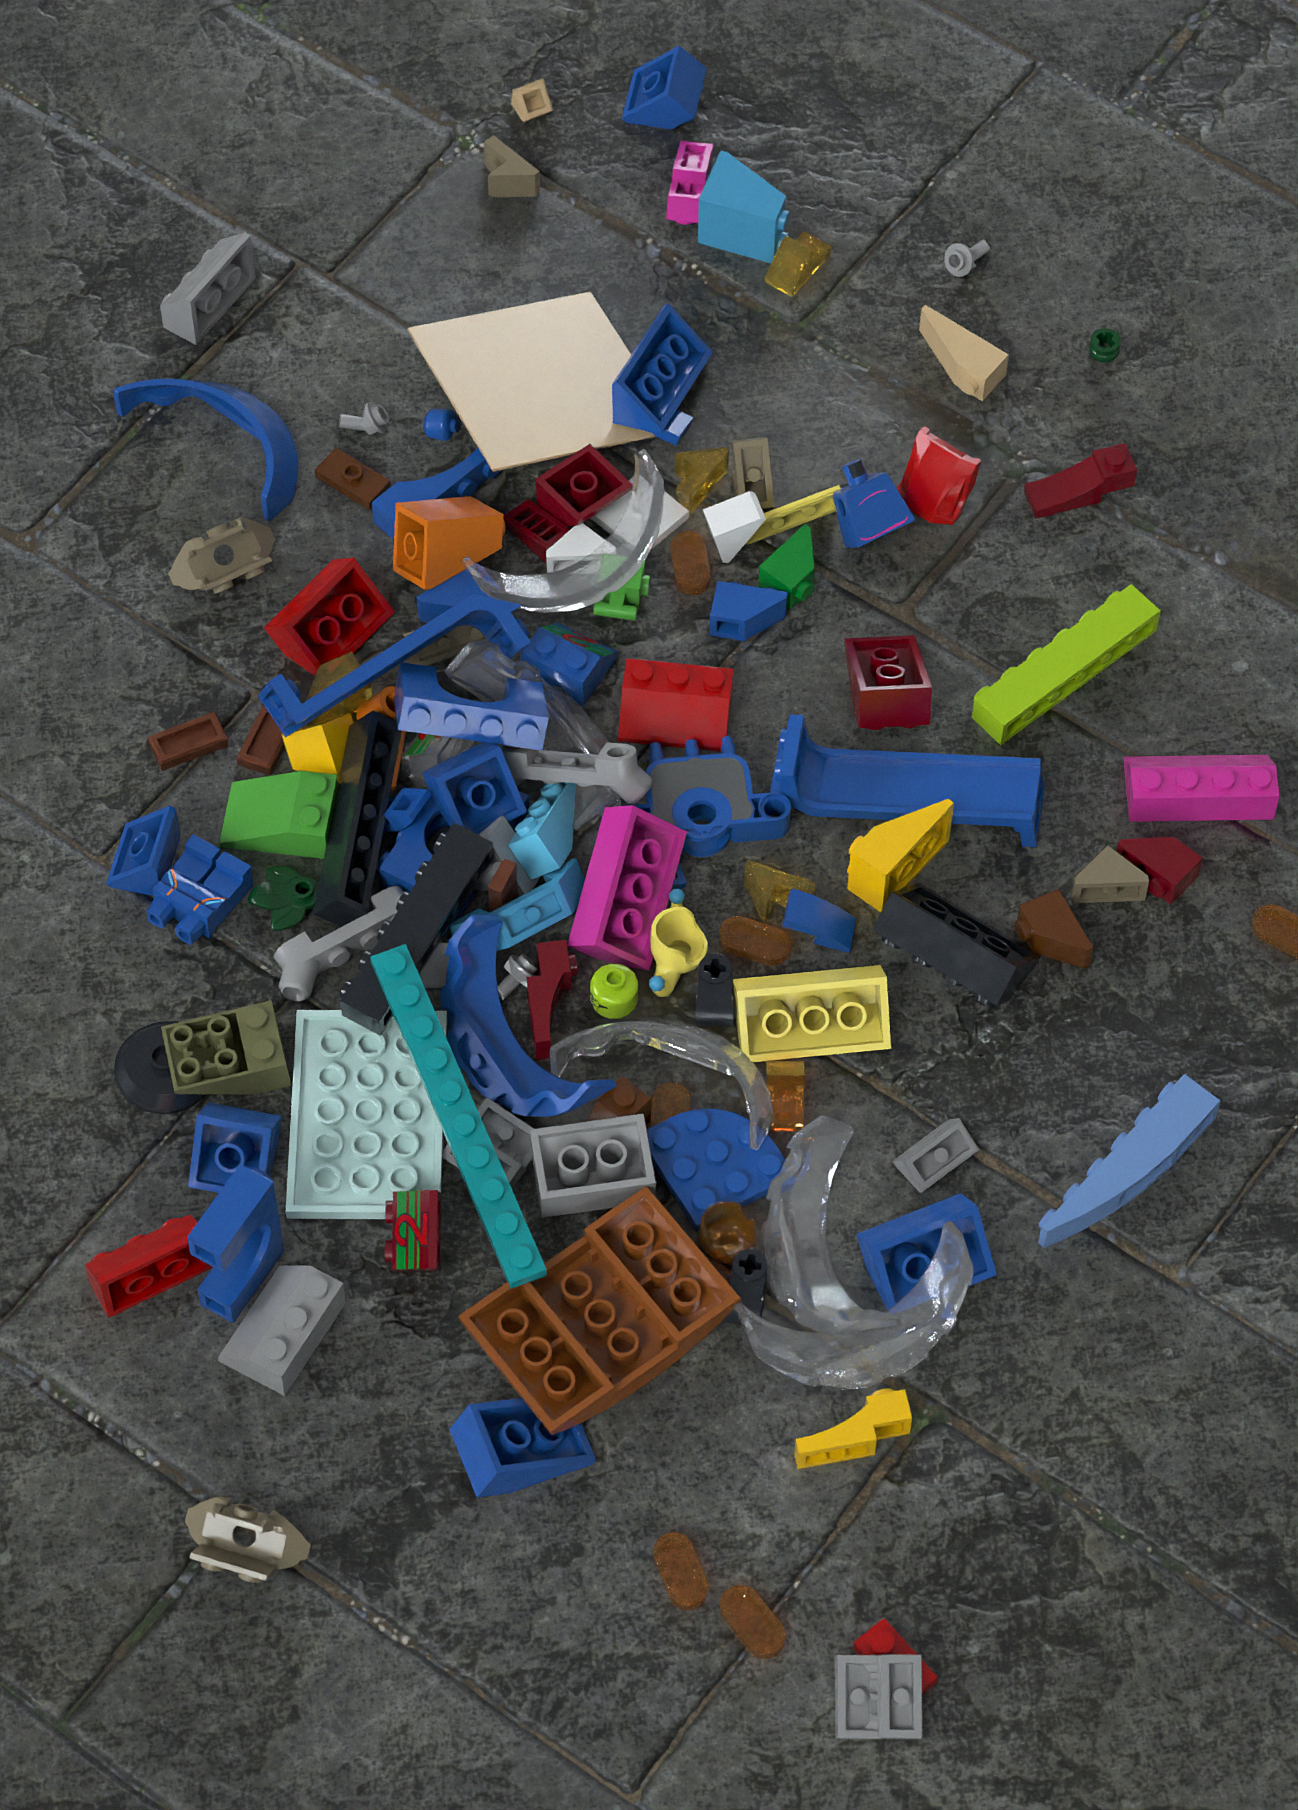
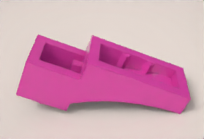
M680 142L668 194L666 220H675V222L683 225L698 223L699 198L708 180L713 156V144Z

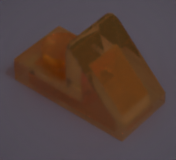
M766 1061L765 1131L803 1132L804 1061Z

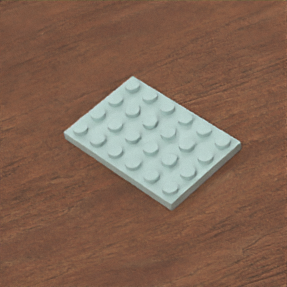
M297 1010L286 1218L385 1219L386 1200H393V1192L438 1190L441 1193L443 1130L394 1016L380 1036L342 1016L341 1010ZM435 1011L446 1036L447 1011Z

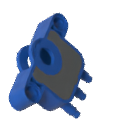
M730 736L722 738L721 754L700 755L697 741L694 739H689L685 743L686 757L664 758L660 743L653 742L650 745V765L645 772L652 778V785L644 795L645 804H635L633 806L686 831L687 834L682 852L693 857L716 855L726 848L730 839L734 843L782 838L790 829L791 803L785 795L776 792L753 794L749 767L742 757L736 755L733 738ZM776 814L779 815V817H771L768 815ZM696 820H707L711 823L698 825L693 822Z

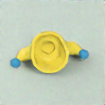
M673 889L669 893L668 897L672 902L671 908L663 910L658 914L651 926V953L656 961V970L654 976L649 980V987L658 997H668L674 990L680 975L695 970L708 953V941L704 933L697 925L693 913L683 907L682 901L685 898V894L681 889Z

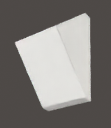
M751 491L703 509L723 563H729L766 520L755 492Z
M581 523L578 526H574L546 551L547 577L599 575L603 555L617 557V548Z

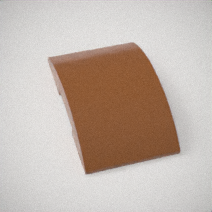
M647 1186L584 1228L585 1235L545 1262L546 1276L510 1289L508 1282H506L458 1316L460 1322L551 1435L567 1430L600 1414L649 1383L697 1345L741 1301L738 1294Z

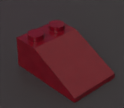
M915 635L844 638L853 710L858 727L879 730L883 727L901 726L904 728H916L919 725H930L932 686Z

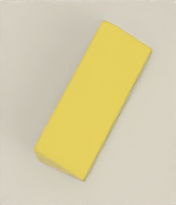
M834 486L764 513L766 520L745 545L835 512L833 492L841 489L840 486Z

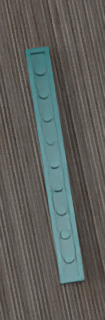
M406 944L371 956V964L510 1289L546 1276L547 1269Z

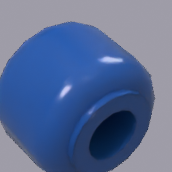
M448 408L431 409L423 422L426 436L442 441L451 439L453 433H458L461 427L455 412Z

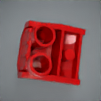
M924 426L919 430L915 438L903 478L896 488L911 512L929 523L952 525L960 518L963 507L974 488L982 460L977 457L973 459L930 433V429Z

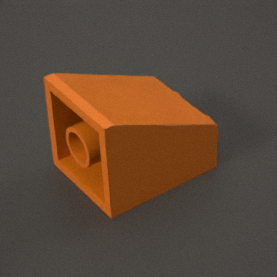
M471 496L396 503L393 571L424 590L438 586L502 548V536L505 534L503 514Z

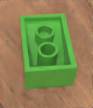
M296 771L232 782L219 846L324 859L338 788L337 775Z

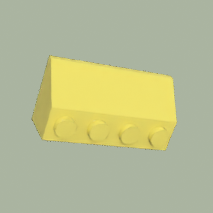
M881 965L733 979L735 1017L742 1063L891 1049L887 976Z

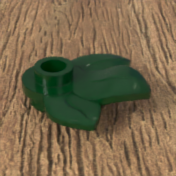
M275 866L266 869L267 882H262L255 886L248 896V902L254 906L272 910V931H282L298 925L302 922L305 912L314 908L319 883L312 877L299 876L289 867ZM300 890H309L306 894L297 893Z

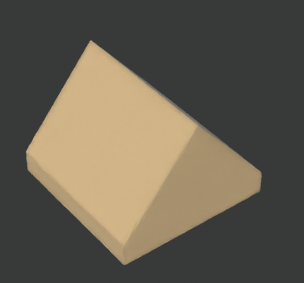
M544 79L512 90L511 104L523 122L553 111Z

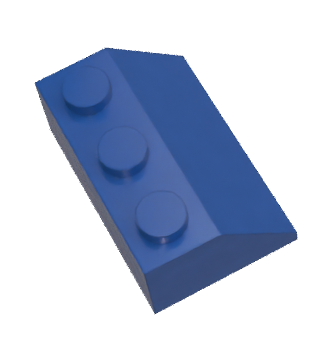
M961 1193L856 1234L866 1269L891 1316L997 1275L978 1207Z

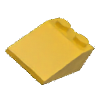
M949 799L940 801L874 826L864 837L862 835L858 836L849 849L850 864L847 869V873H849L847 889L879 912H882L891 892L908 886L949 842L954 802Z

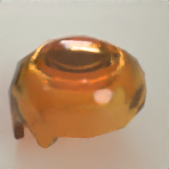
M719 1201L707 1207L701 1217L699 1227L700 1244L705 1252L718 1262L733 1263L735 1256L740 1251L754 1249L756 1246L755 1220L748 1219L743 1214L741 1205L736 1202Z

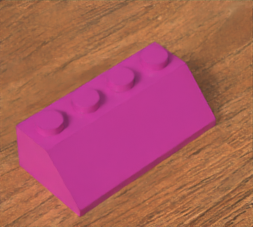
M1268 754L1124 757L1129 822L1274 820L1279 800L1276 765Z
M633 805L605 807L567 946L595 959L641 970H650L653 959L650 944L651 926L655 917L667 908L668 896L672 889L687 832Z

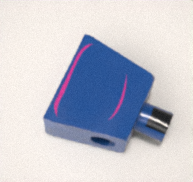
M861 459L842 466L849 485L833 492V499L846 548L860 547L915 521L913 514L886 472L867 475Z

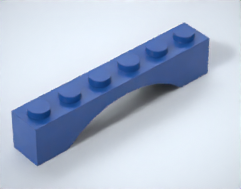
M477 448L468 458L449 470L432 477L394 484L372 502L374 524L394 539L396 503L471 496L479 485L487 479L494 478L499 471L493 472L481 451Z

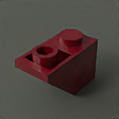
M1175 837L1122 839L1117 844L1116 849L1117 853L1148 875V891L1155 897L1163 898L1170 904L1199 877L1203 858Z

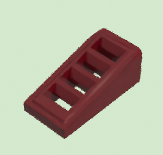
M529 499L503 516L505 525L546 565V551L570 531L563 523ZM528 512L530 514L520 522L517 521V519L525 513ZM532 521H537V523H535L531 527H526V525H528ZM542 527L545 529V530H543L542 532H540L539 534H536V533H535L536 531H538V530L541 529ZM550 534L553 536L547 541L544 540Z

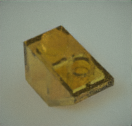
M352 652L319 666L306 701L360 667ZM371 683L306 724V727L347 713H356L358 707L372 697Z

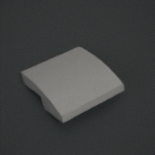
M486 1097L478 1108V1112L512 1188L533 1164L530 1130L534 1128ZM447 1144L442 1151V1158L458 1168L449 1144Z
M836 1655L835 1739H922L921 1655Z

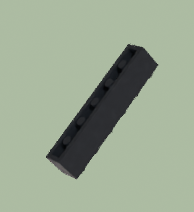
M374 710L349 726L313 911L314 915L341 927L368 914L386 818L384 814L388 807L402 730H398L396 721Z
M455 822L448 833L442 832L434 845L433 851L435 853L429 862L424 861L415 875V881L417 882L410 892L407 890L403 892L397 902V913L392 921L386 920L377 935L378 943L372 951L367 950L363 954L358 964V970L360 971L353 981L348 980L340 991L338 999L341 1000L342 1016L380 1036L391 1021L393 1013L375 974L370 957L406 944L420 975L493 859V842Z

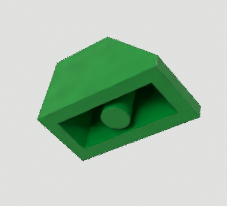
M804 524L759 566L758 587H769L787 592L788 609H792L799 601L803 602L808 599L814 590L811 527L807 524Z

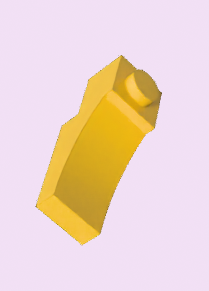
M890 1388L878 1390L872 1395L866 1396L865 1407L848 1420L823 1432L796 1439L794 1456L797 1469L875 1455L877 1440L910 1434L912 1415L905 1389L898 1391Z

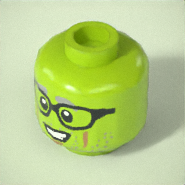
M607 964L595 971L590 980V1001L594 1010L601 1016L609 1019H619L629 1015L638 1003V980L635 973L621 964Z

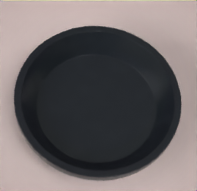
M157 1022L138 1029L124 1041L116 1055L114 1074L117 1086L128 1102L143 1111L155 1114L177 1113L191 1108L207 1095L175 1094L161 1026L178 1022Z

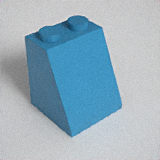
M720 151L699 198L698 243L774 264L778 253L785 251L789 239V233L785 232L790 218V211L786 210V195L728 152Z

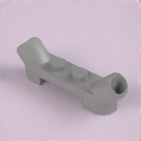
M607 742L600 753L596 755L541 751L498 744L501 747L517 787L525 779L541 780L546 784H556L559 782L576 783L581 787L603 785L609 786L627 804H635L652 785V778L638 766L637 751L632 745Z
M392 886L371 896V912L314 942L310 940L306 932H303L282 944L275 952L274 959L283 970L278 987L284 997L293 1001H303L310 998L317 974L330 967L343 965L351 956L364 949H373L379 941L377 940V935L381 926L386 920L392 921L397 913L396 905L403 894L402 888Z

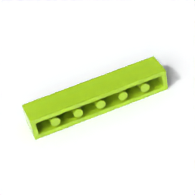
M1132 584L1121 592H1113L1102 606L1095 611L1093 609L1087 611L1080 618L1079 622L1070 629H1062L1051 643L1044 648H1036L1030 653L1027 660L1018 667L1012 666L1007 669L996 683L990 687L988 685L982 687L973 699L972 719L1002 745L1155 633L1158 627L1160 610Z

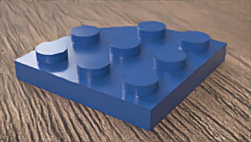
M719 1109L690 1110L677 1114L646 1130L652 1164L696 1232L794 1181L795 1173L769 1135L758 1125L738 1114Z

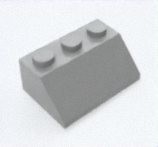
M244 232L220 239L212 249L204 253L201 262L192 272L189 271L184 275L181 284L172 294L166 295L160 306L163 328L195 345L200 342L256 279L251 235Z
M644 1114L530 1130L541 1218L615 1208L645 1186L655 1196L656 1181Z
M279 1265L219 1355L218 1361L285 1396L345 1306L344 1284L312 1266Z

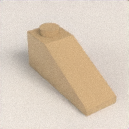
M927 305L921 309L919 331L953 383L964 393L973 395L983 401L1006 376L1009 354Z

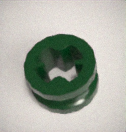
M1101 328L1093 332L1089 345L1091 357L1096 361L1105 363L1115 360L1119 355L1121 344L1119 334L1109 328ZM1099 343H1101L1102 346H1104V343H1108L1111 346L1109 348L1108 345H1106V348H1103L1099 346Z

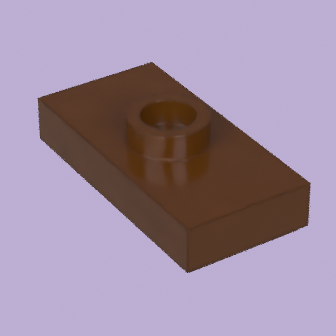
M335 448L314 470L317 479L368 510L372 508V502L391 488L389 479L338 448Z

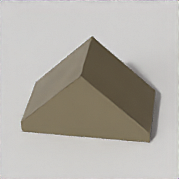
M1107 846L1074 878L1071 895L1072 903L1145 901L1149 884L1148 875Z

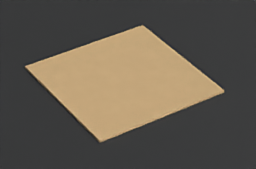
M591 292L408 328L409 334L493 472L573 455L588 444H591L595 449H601L656 437L647 431L613 423L612 383L631 354Z

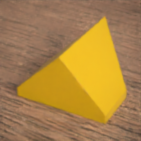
M351 713L301 728L286 738L282 734L281 736L292 769L296 771L335 774L339 782L349 726L353 724Z

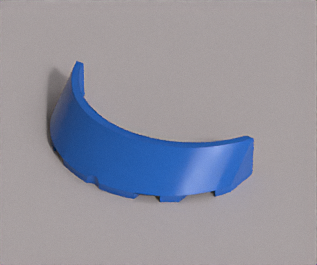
M184 379L144 380L126 384L113 390L116 411L121 417H124L133 408L144 402L167 406L188 396L202 399L261 441L266 458V478L261 494L263 517L271 521L292 502L296 492L298 477V456L294 440L289 429L278 414L267 404L259 401L254 395L218 382Z
M471 915L449 940L445 956H449L445 986L440 990L441 1009H446L450 1029L446 1036L458 1065L466 1071L471 1084L485 1098L487 1097L493 1102L512 1110V1113L536 1117L568 1113L615 1088L617 1085L613 1079L587 1080L583 1084L563 1080L544 1070L523 1050L506 1021L497 988L496 951L502 920L498 915Z

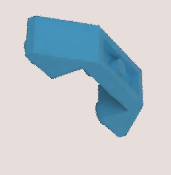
M573 858L562 864L560 869L543 875L545 884L489 913L478 908L452 922L449 927L451 935L453 936L471 915H498L502 920L497 943L498 951L509 948L573 914L578 907L585 882L577 859Z

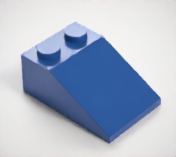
M522 1398L469 1404L449 1429L477 1498L512 1493L590 1466L596 1461L581 1423L551 1435Z

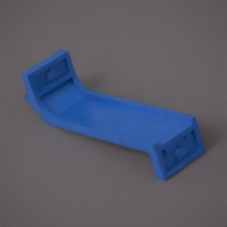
M471 594L304 703H301L299 700L301 695L296 685L290 679L285 680L282 674L270 680L257 696L286 738L399 665L400 662H404L459 626H472L478 629L504 665L515 658L531 643L528 639L529 632L525 624L519 618L515 619L512 615L521 604Z
M790 714L787 729L781 730L770 792L785 795L792 807L809 816L893 820L949 799L954 802L952 824L1014 827V832H1020L1022 847H1037L1045 782L1040 758L825 748L817 745L810 739L804 715Z

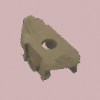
M240 517L230 521L231 527L229 528L223 523L207 530L208 537L204 539L202 537H194L186 541L168 573L173 586H181L187 590L213 589L215 594L234 586L232 579L244 574L245 578L249 579L265 572L263 565L272 561L269 554L275 541L271 528ZM220 545H227L233 551V559L226 566L219 565L214 559V551Z
M231 1497L211 1498L188 1508L185 1523L189 1528L191 1537L199 1545L191 1552L190 1559L200 1561V1565L205 1569L211 1571L231 1570L239 1573L238 1577L242 1580L259 1583L262 1580L266 1581L278 1569L293 1567L299 1561L308 1558L311 1544L306 1541L302 1534L285 1517L275 1510L270 1514L262 1513L256 1507L248 1504H232ZM236 1526L255 1531L256 1539L252 1545L244 1546L236 1541L234 1536Z

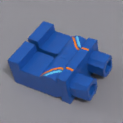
M192 834L185 844L184 853L175 865L164 874L161 881H158L152 888L154 900L147 910L148 921L159 928H164L171 918L179 921V924L175 927L176 935L180 940L189 945H192L202 935L210 938L216 931V927L224 921L253 887L251 865L225 851L221 854L218 847Z

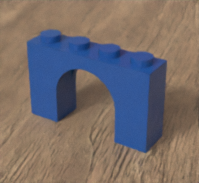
M400 662L394 692L398 730L542 751L549 719L542 683L507 678L503 700L496 702L472 701L457 697L441 688L437 680L436 667Z
M521 791L519 793L527 813L508 822L515 833L516 826L529 813V795ZM432 795L413 822L399 831L396 844L391 852L386 851L382 855L377 867L380 874L381 888L387 889L392 886H399L403 892L405 890L410 892L417 882L415 881V875L420 865L424 861L429 862L433 855L427 849L428 842L437 831L449 825L435 805ZM475 888L454 921L463 916L475 898Z
M239 1164L187 1236L190 1254L213 1267L198 1287L201 1306L231 1323L236 1321L284 1253L274 1182L263 1170L259 1168L251 1170L242 1164Z

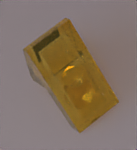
M805 231L796 240L785 236L766 273L764 282L793 297L830 256L831 246Z
M716 447L680 452L675 455V474L682 478L677 487L676 494H678V502L689 510V516L727 473L729 449Z
M747 859L744 885L764 924H766L775 902L782 904L786 908L788 894L792 888L816 896V883Z

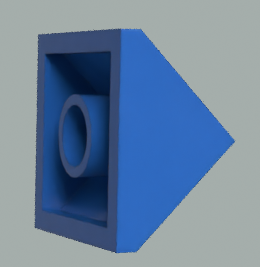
M170 805L125 824L106 885L115 889L153 896L152 888L171 869L181 837L177 811L174 807Z

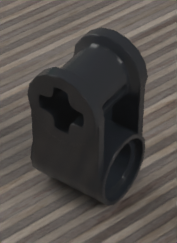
M709 954L699 963L698 993H696V1027H733L732 966L728 958L721 954ZM716 975L719 978H711V976Z
M745 1249L735 1256L729 1285L738 1294L741 1301L721 1322L759 1328L767 1283V1260L760 1251ZM748 1269L754 1270L752 1275H746Z

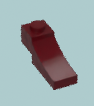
M1126 443L1094 450L1090 457L1068 469L1026 483L1024 485V494L1035 519L1101 503L1102 494L1135 486L1137 468Z
M566 940L537 943L539 976L526 977L527 998L536 1060L551 1059L550 1033L554 1012L563 992L571 990V976L578 975L575 953L568 954Z

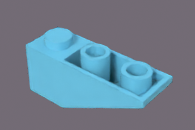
M559 782L544 785L540 790L541 795L538 800L528 808L529 813L526 818L515 828L516 833L508 846L531 880L560 869L572 850L576 783Z

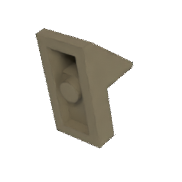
M494 135L484 142V163L491 172L488 175L489 196L536 197L540 194L539 170Z
M765 436L731 441L734 461L732 477L736 496L749 491L755 492L762 509L775 507L768 438Z

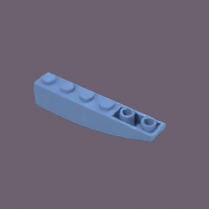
M1185 1074L1175 1084L1169 1082L1159 1094V1102L1152 1109L1146 1107L1138 1115L1134 1122L1135 1127L1129 1134L1122 1132L1113 1142L1110 1149L1112 1152L1105 1159L1099 1157L1091 1165L1087 1172L1088 1177L1081 1185L1074 1183L1064 1195V1203L1056 1211L1052 1208L1043 1216L1038 1225L1041 1228L1038 1244L1046 1248L1070 1237L1114 1213L1142 1193L1170 1169L1216 1119L1220 1100Z

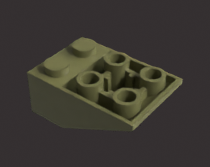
M272 1000L161 1026L175 1094L255 1095L292 1086Z

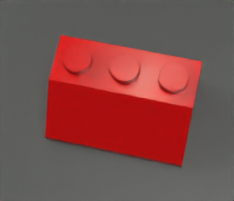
M354 557L333 559L264 629L285 656L321 681H326L395 611Z
M626 658L618 742L648 745L658 742L661 746L686 748V741L694 739L697 741L699 750L721 752V740L728 733L734 669Z
M190 1214L181 1219L173 1218L168 1220L160 1229L147 1235H137L131 1238L126 1245L112 1252H101L94 1256L90 1262L84 1264L88 1281L108 1318L213 1268L190 1254L187 1236L198 1223Z

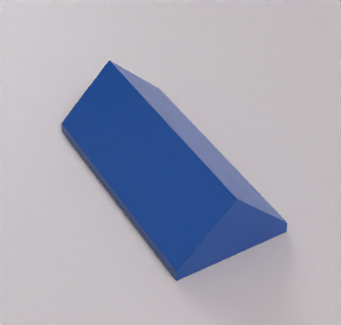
M669 303L662 307L612 383L614 424L656 434L661 433L713 353Z

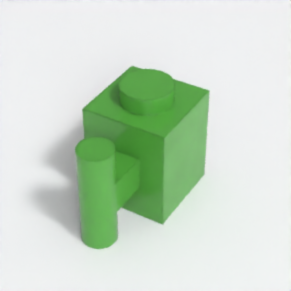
M603 555L597 583L598 601H595L593 615L636 621L637 610L640 609L642 596H648L650 590L651 575H645V560Z

